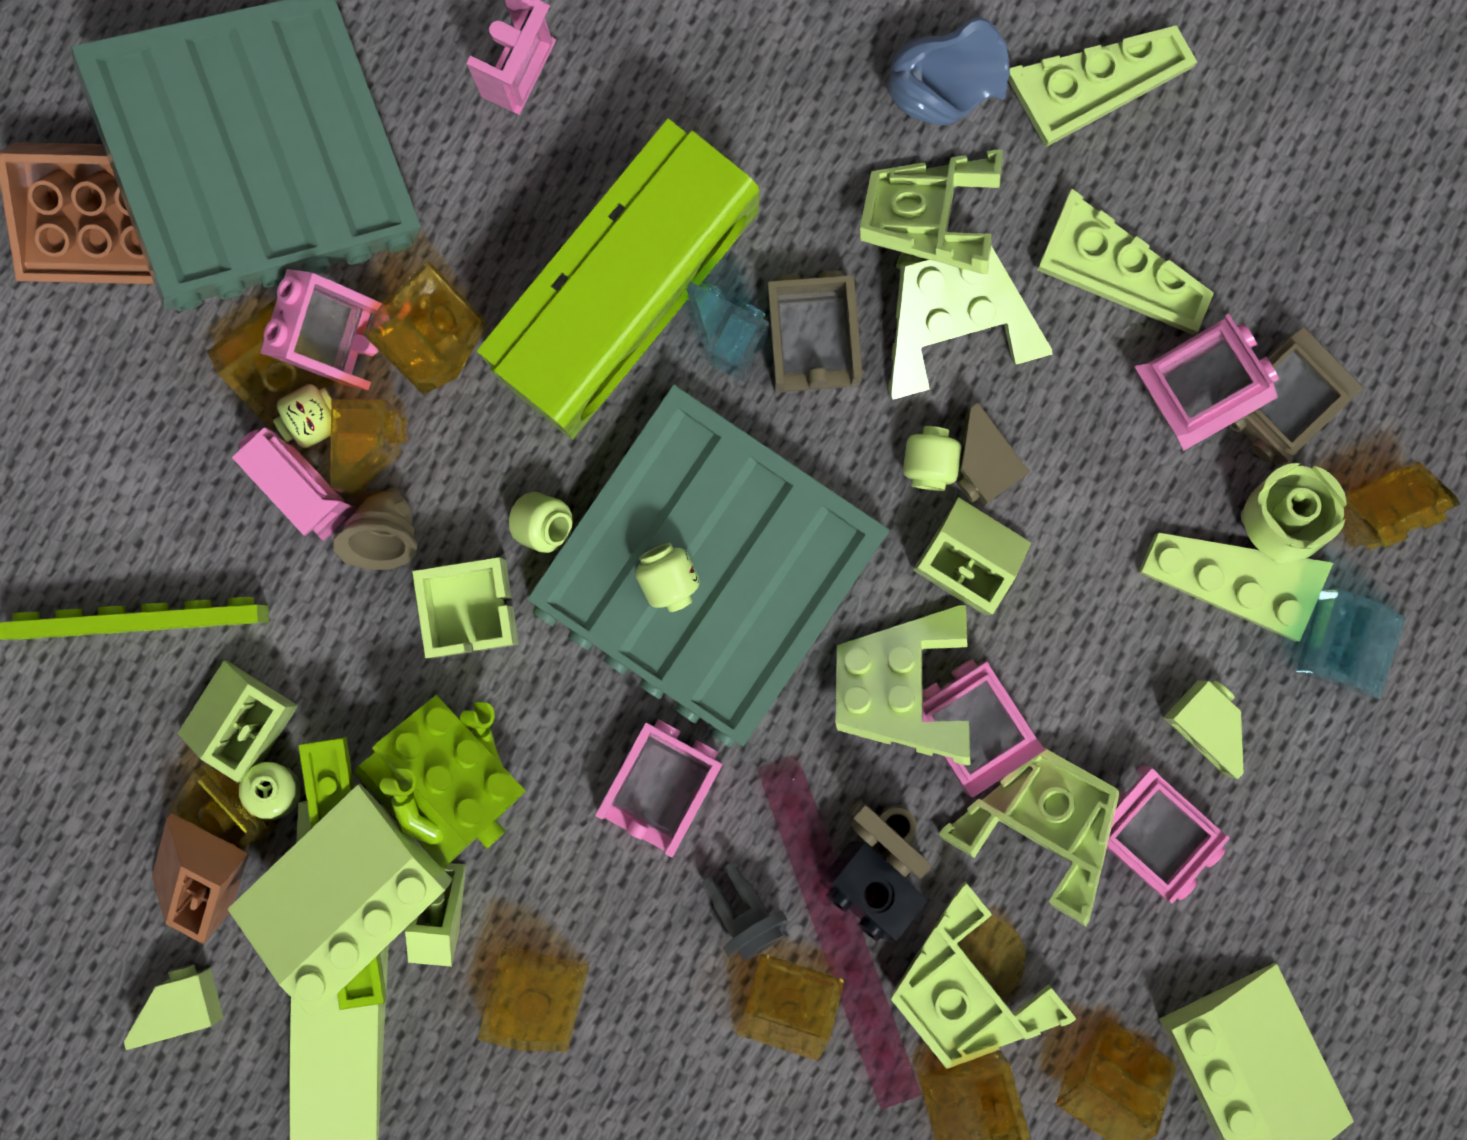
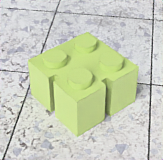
M498 557L412 571L425 658L472 652V645L473 651L519 645L513 606H504V599L512 598L505 559Z

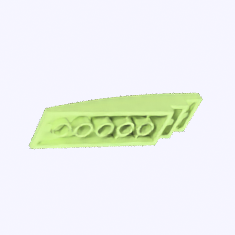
M307 801L298 803L296 843L311 830ZM381 805L388 813H390V811L384 805ZM389 944L380 952L385 989L387 988ZM336 994L311 1018L291 998L290 1140H378L386 1001L384 1004L339 1010Z

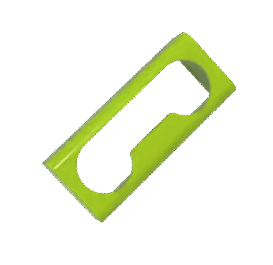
M668 118L477 349V353L489 365L492 373L515 395L573 440L758 215L760 188L745 172L691 130L687 134ZM620 204L625 210L614 222L609 218V215ZM563 273L568 279L556 291L551 286Z

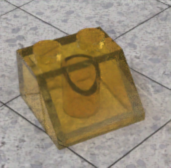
M429 261L379 307L363 335L424 395L458 378L487 322Z
M276 299L207 350L218 375L270 430L276 427L273 420L280 416L277 410V402L280 398L306 384H313L320 390L323 387L327 389L336 382L260 353L264 342V331L271 320ZM301 329L294 352L329 365Z
M331 400V489L349 496H358L401 454V443H407L408 420L406 417H401L402 411L386 400Z
M506 944L499 953L477 1040L519 1051L568 1052L589 965Z

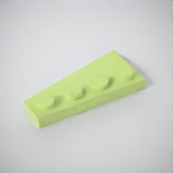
M1176 25L1125 38L1122 42L1101 47V45L1086 48L1083 52L1060 58L1059 55L1043 59L1041 63L1012 67L1010 68V78L1008 81L1044 146L1047 147L1192 69L1197 60Z
M1071 189L1066 197L1037 270L1189 334H1196L1199 331L1214 292L1170 260L1165 261L1149 249L1150 245L1137 236L1135 238L1114 223L1116 220L1102 210L1100 212L1082 200L1084 198L1082 195Z
M1156 533L1138 573L1290 640L1300 641L1333 563L1308 558L1299 561L1277 563L1256 549Z

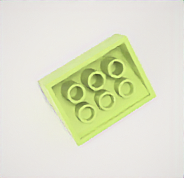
M359 783L228 908V911L277 983L312 1018L436 900L453 879L412 837L401 831L399 823Z
M1276 963L1159 1019L1217 1140H1332L1354 1122Z

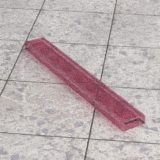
M802 766L762 780L763 788L881 1110L921 1096L920 1088L864 935L857 925L859 923L857 916L849 909L847 912H843L832 904L826 897L829 890L819 882L836 859Z

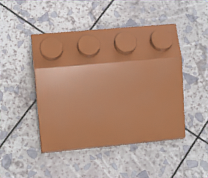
M15 142L0 150V186L16 281L154 284L103 144Z

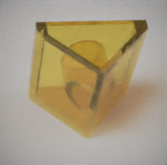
M211 765L201 766L193 772L168 809L172 814L197 825L199 828L226 842L232 843L247 853L276 826L272 820L260 819L249 814L239 799V784Z
M761 953L735 1034L818 1061L831 1037L844 979Z

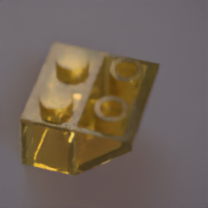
M1420 461L1396 468L1346 492L1347 505L1344 507L1345 523L1341 531L1349 547L1365 545L1367 550H1372L1379 546L1386 548L1409 537L1407 532L1419 527L1426 529L1447 520L1449 517L1446 511L1460 505V502L1449 488Z
M1105 1016L1067 1070L1055 1104L1106 1140H1150L1159 1132L1177 1065Z
M1001 1050L948 1069L943 1066L918 1073L936 1140H1031L1010 1063Z

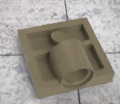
M860 798L849 808L848 811L854 818L850 823L853 830L872 847L879 841L886 848L882 853L886 860L903 876L906 877L912 871L921 879L932 867L929 861L910 844L916 834L917 824L914 816L901 805L891 804L883 807L876 813ZM901 814L905 816L907 826L901 835L886 823L887 818L891 815Z

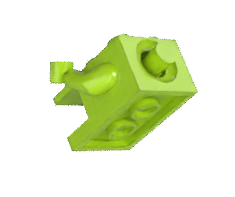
M435 695L372 747L375 752L358 765L353 773L398 820L401 831L414 838L444 869L476 839L486 849L506 832L497 820L526 791L502 764L490 728L495 718L494 708L491 704L475 702L473 704L475 711L464 710L459 720L444 702Z

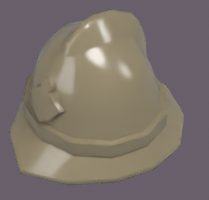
M392 487L385 491L372 493L346 521L344 529L334 536L333 551L344 563L367 570H391L409 563L416 556L418 543L415 540V530L412 526V514L401 491L396 487Z

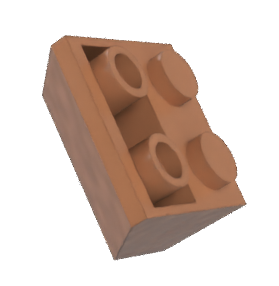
M172 813L166 819L152 879L165 924L205 944L230 914L228 908L235 902L249 853Z

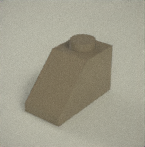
M976 403L965 413L958 472L961 480L957 484L970 502L973 503L978 500L981 506H983L1028 474L1029 470L980 404Z

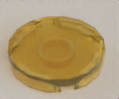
M991 915L957 943L1001 998L1007 996L1020 983L1026 962V950L1020 935L1005 920Z

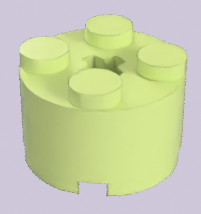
M1300 463L1284 465L1271 473L1248 497L1245 507L1241 512V521L1252 543L1273 561L1286 563L1288 561H1299L1308 558L1335 538L1342 530L1345 523L1344 507L1347 505L1346 496L1339 482L1326 470L1316 466L1313 468L1298 466Z

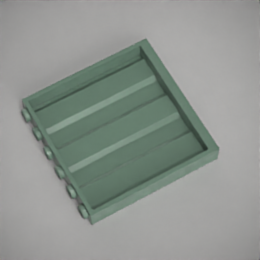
M281 0L71 46L75 71L164 310L175 308L176 311L191 310L200 306L202 300L219 296L220 299L235 298L245 293V288L263 284L265 288L278 286L284 279L287 269L312 272L318 275L328 271L332 264L347 261L350 265L359 264L370 259L373 253L387 249L389 253L405 251L412 247L413 242L416 241L421 226L336 0Z
M673 385L527 600L535 605L532 613L553 627L556 621H559L571 629L567 637L588 651L594 645L605 652L607 655L603 661L623 675L630 669L643 678L639 683L641 688L658 699L665 693L677 701L678 704L674 710L695 724L699 718H702L714 727L710 734L730 748H732L735 742L744 747L889 532V529L694 397ZM666 543H671L673 548H682L687 551L700 579L698 589L690 595L693 600L692 603L675 612H669L667 607L654 608L650 606L635 577L636 568L641 563L639 557L645 552Z

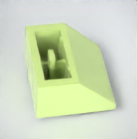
M958 497L913 571L983 615H993L1015 580L1031 542Z
M224 660L177 734L201 760L238 783L242 781L252 766L264 761L298 705L229 661Z

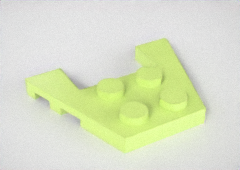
M1003 150L987 151V158L967 161L966 155L951 157L949 165L927 169L925 162L871 171L860 224L861 241L979 274H988L992 234L947 232L954 187L1000 188Z
M992 246L988 274H979L922 257L901 263L896 310L897 329L895 343H893L892 375L888 385V391L893 400L930 389L921 351L922 347L1004 324L1010 357L1015 365L1052 355V348Z
M959 605L837 645L835 719L837 730L891 745V742H896L914 747L918 753L929 756L936 753L953 758L955 763L971 765L969 721L923 722L922 650L968 647L966 605Z
M1046 749L1000 781V786L984 799L976 800L967 808V813L953 824L948 823L942 828L939 835L943 840L975 858L997 822L1000 821L1068 861L1072 865L1048 902L1054 908L1086 927L1091 917L1119 799V791L1112 785Z
M966 881L960 885L890 995L893 1003L946 1069L1000 1050L999 1047L1023 1038L1025 1040L1041 1035L1040 1032L1058 1025L1062 1027L1076 1020V1017L1049 984L1015 1012H1012L957 944L992 915Z

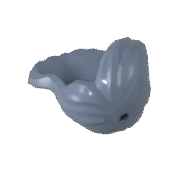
M982 17L968 20L956 31L945 36H927L909 41L896 52L892 59L888 80L890 95L901 111L915 119L936 125L954 124L968 115L985 99L997 97L1004 100L1006 98L1007 81L1010 78L1006 42L996 27L989 20Z

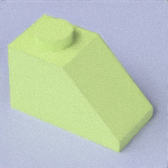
M1197 680L1163 718L1226 777L1238 780L1243 775L1244 769L1241 711L1232 703L1235 696L1216 680L1213 683Z
M450 863L443 869L453 879L452 882L436 900L406 927L408 963L452 967L460 930L465 864Z
M195 964L169 971L170 979L154 988L124 1040L125 1049H133L208 1028L224 1018L211 967L196 971Z

